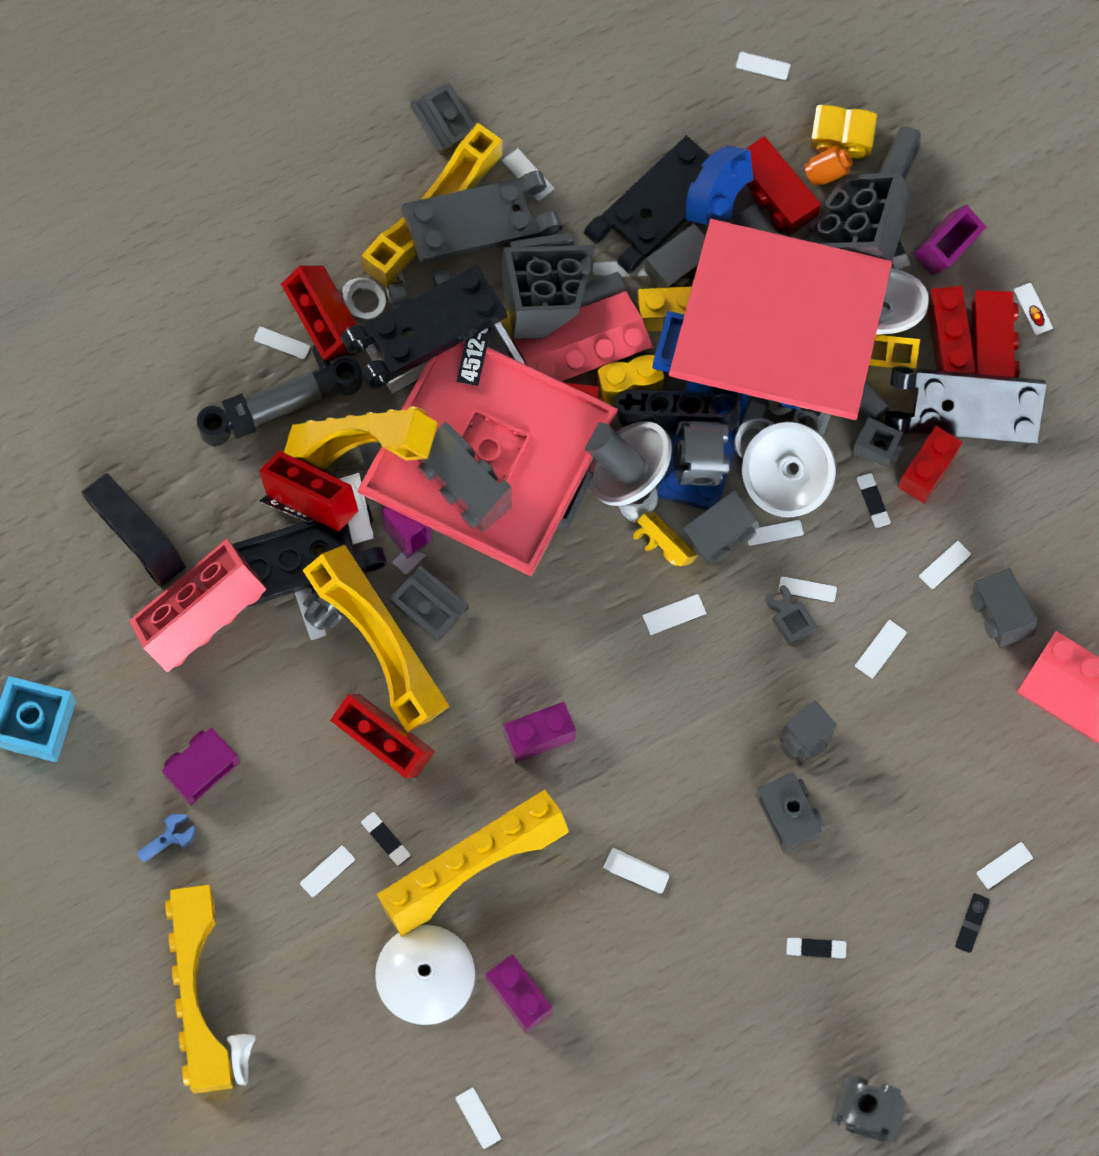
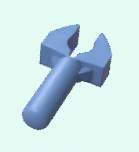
M172 814L164 819L166 824L165 833L137 852L139 859L146 862L170 844H180L183 849L190 845L196 832L194 825L183 834L175 833L178 825L189 820L188 816Z

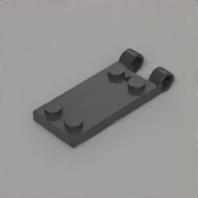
M532 171L517 179L404 203L401 208L421 264L510 244V241L549 236L562 229L557 212H546L532 219L524 196L539 194L547 188L541 171ZM512 207H517L518 211L514 212Z

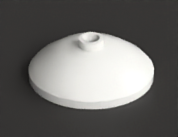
M891 268L883 306L889 311L880 314V318L889 317L892 313L894 316L884 322L879 320L877 335H890L905 331L915 326L925 316L928 309V293L925 286L913 275Z
M648 421L636 422L617 431L646 461V470L636 482L631 484L620 483L600 463L593 459L590 467V472L593 473L589 485L592 493L601 502L612 506L635 502L650 493L661 481L670 463L672 444L667 432L658 424Z
M782 422L766 427L751 440L742 461V477L748 494L760 508L780 517H797L812 512L827 499L835 482L836 463L831 447L820 433L801 423ZM792 462L796 463L799 467L797 474L790 472L789 467Z
M421 925L403 937L397 933L384 946L376 964V986L385 1006L398 1018L417 1025L441 1023L456 1015L465 1006L472 994L475 983L473 958L464 942L454 933L434 925ZM424 965L431 969V973L426 977L418 973L419 968Z

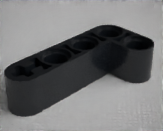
M710 386V392L630 389L624 390L616 396L615 408L618 409V419L623 427L636 422L648 421L658 424L665 431H677L681 421L719 422L720 424L728 425V432H731L738 427L740 422L743 394ZM660 409H667L664 412H657ZM691 410H698L696 413H688ZM722 411H730L729 413L724 415L719 414Z
M108 473L103 474L81 491L87 503L136 555L147 573L160 588L186 568L167 536Z

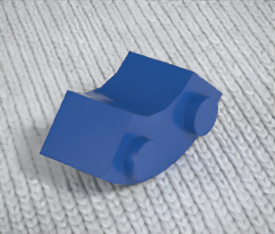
M727 146L708 157L701 165L703 169L695 183L691 182L686 201V220L709 225L710 219L722 221L732 218L733 203L737 193L745 184L754 180L750 150Z

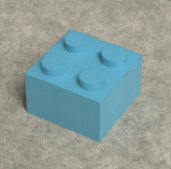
M8 676L0 699V748L57 763L76 705V700L72 693Z

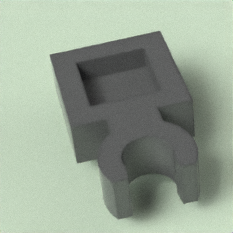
M782 585L779 591L783 595V600L776 601L769 593L766 595L765 601L769 608L778 611V614L774 615L772 620L788 645L791 646L815 632L818 626L801 600L792 605L790 602L791 593L785 585Z

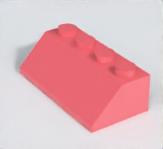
M626 291L581 307L577 316L546 338L514 339L513 333L510 334L515 348L527 366L561 382L653 347L643 319Z
M226 539L137 613L129 622L142 647L168 673L174 667L184 663L187 656L196 648L209 642L212 635L221 627L233 622L237 614L246 606L258 601L262 593L267 589L234 545Z
M1055 631L1016 693L1099 744V657Z

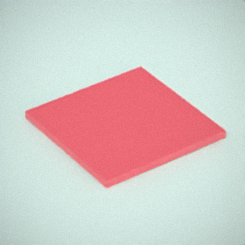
M710 219L669 376L856 420L892 261Z
M465 341L427 361L401 410H408L409 407L425 410L428 417L438 422L436 431L444 422H447L473 448L476 453L474 457L476 461L485 460L498 477L497 482L500 483L505 480L511 486L512 508L483 533L477 526L472 529L460 515L463 510L456 503L450 505L440 494L439 490L442 487L434 478L431 481L427 480L417 467L420 465L418 460L406 461L382 446L360 484L358 493L532 577L593 460V457L585 450V447L598 423H606L610 426L618 409L489 347L486 349L479 385L475 386L456 382Z

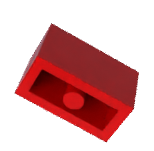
M935 426L904 472L898 488L925 504L958 455L963 442Z

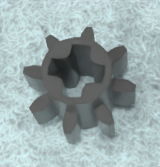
M312 592L303 602V605L307 607L304 617L316 629L323 630L324 627L327 629L330 627L335 628L344 617L336 607L320 598L318 593Z

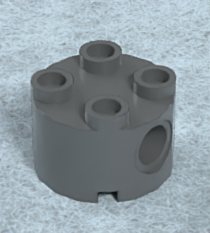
M681 421L678 425L676 436H682V440L679 443H675L674 450L675 477L678 479V485L717 486L722 484L723 474H728L729 455H724V444H727L728 425H723L719 422Z
M849 1075L848 1080L841 1083L830 1122L839 1127L842 1121L847 1124L846 1131L882 1142L887 1137L890 1143H895L907 1102L900 1095L901 1090L882 1084L881 1088L878 1089L869 1086L868 1080L862 1077ZM874 1104L877 1106L876 1110L872 1113L862 1112L866 1105Z

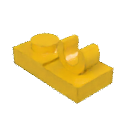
M654 511L644 513L637 520L643 528L636 530L633 538L637 540L643 534H647L650 542L644 548L646 551L653 550L659 545L664 550V557L671 564L679 565L680 567L691 564L698 556Z

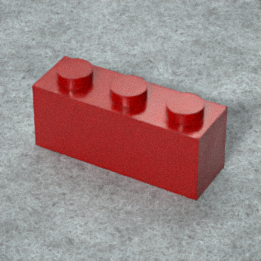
M765 136L746 148L751 153L754 178L753 181L746 185L752 191L755 202L760 207L764 206L771 214V220L779 230L783 229L790 236L818 217L821 203Z
M300 265L281 283V286L323 361L334 360L342 355L352 356L353 354L349 353L344 346L341 335L347 328L357 324L324 265Z
M962 286L932 288L928 296L927 312L936 369L939 371L976 374Z
M976 290L971 301V328L976 374L1019 378L1020 363L1015 361L1014 350H1018L1019 332H1014V321L1017 322L1019 306L1018 303H1013V292Z
M280 450L259 470L267 497L338 532L359 511L350 484Z
M348 694L330 719L333 724L406 779L417 778L435 753L434 749L411 732L407 733L402 725L361 694Z

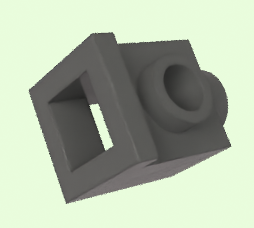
M868 417L855 443L852 454L855 456L860 455L887 468L890 460L895 463L897 462L904 445L899 444L903 433ZM880 444V445H882V446L884 447V450H882V449H880V448H878V447H876V446H874V445Z

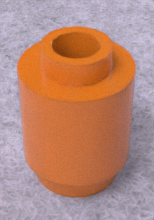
M836 145L811 157L810 162L804 166L805 172L814 186L819 184L824 186L849 174L852 159L845 148L841 149Z

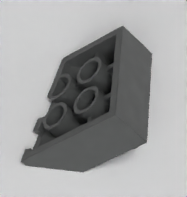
M901 173L852 174L843 176L826 200V209L818 220L813 219L808 226L810 232L804 240L893 262L912 198V194Z
M595 245L504 248L501 280L514 339L546 338L579 314Z
M444 422L435 432L428 458L418 459L420 465L417 467L427 480L431 481L434 478L442 487L439 490L440 494L450 505L456 503L463 510L460 515L468 526L472 529L477 526L483 533L512 508L511 486L505 480L498 483V477L494 473L493 468L485 460L481 459L477 462L474 458L476 453L473 448L447 422Z

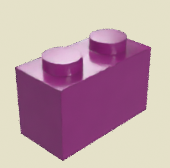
M966 204L949 213L912 254L931 275H934L949 268L987 227Z
M384 506L382 510L384 531L407 559L433 540L432 528Z
M564 701L503 724V734L515 763L576 739V729Z
M212 727L206 732L203 730L198 732L189 741L190 746L181 754L176 752L171 755L164 763L165 768L161 770L167 781L190 806L240 764L237 755Z
M513 954L485 974L487 983L525 1034L552 1014V1006Z

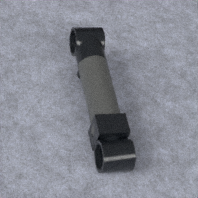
M314 345L311 350L319 369L244 397L241 393L223 400L224 410L218 406H208L202 409L197 417L200 436L208 445H222L229 439L231 429L235 439L256 432L255 427L340 394L352 395L362 385L360 364L357 359L348 355L339 356L332 363L330 361H323ZM345 371L354 374L346 380L338 377L340 373ZM216 421L222 424L217 430H208L206 428L211 422Z

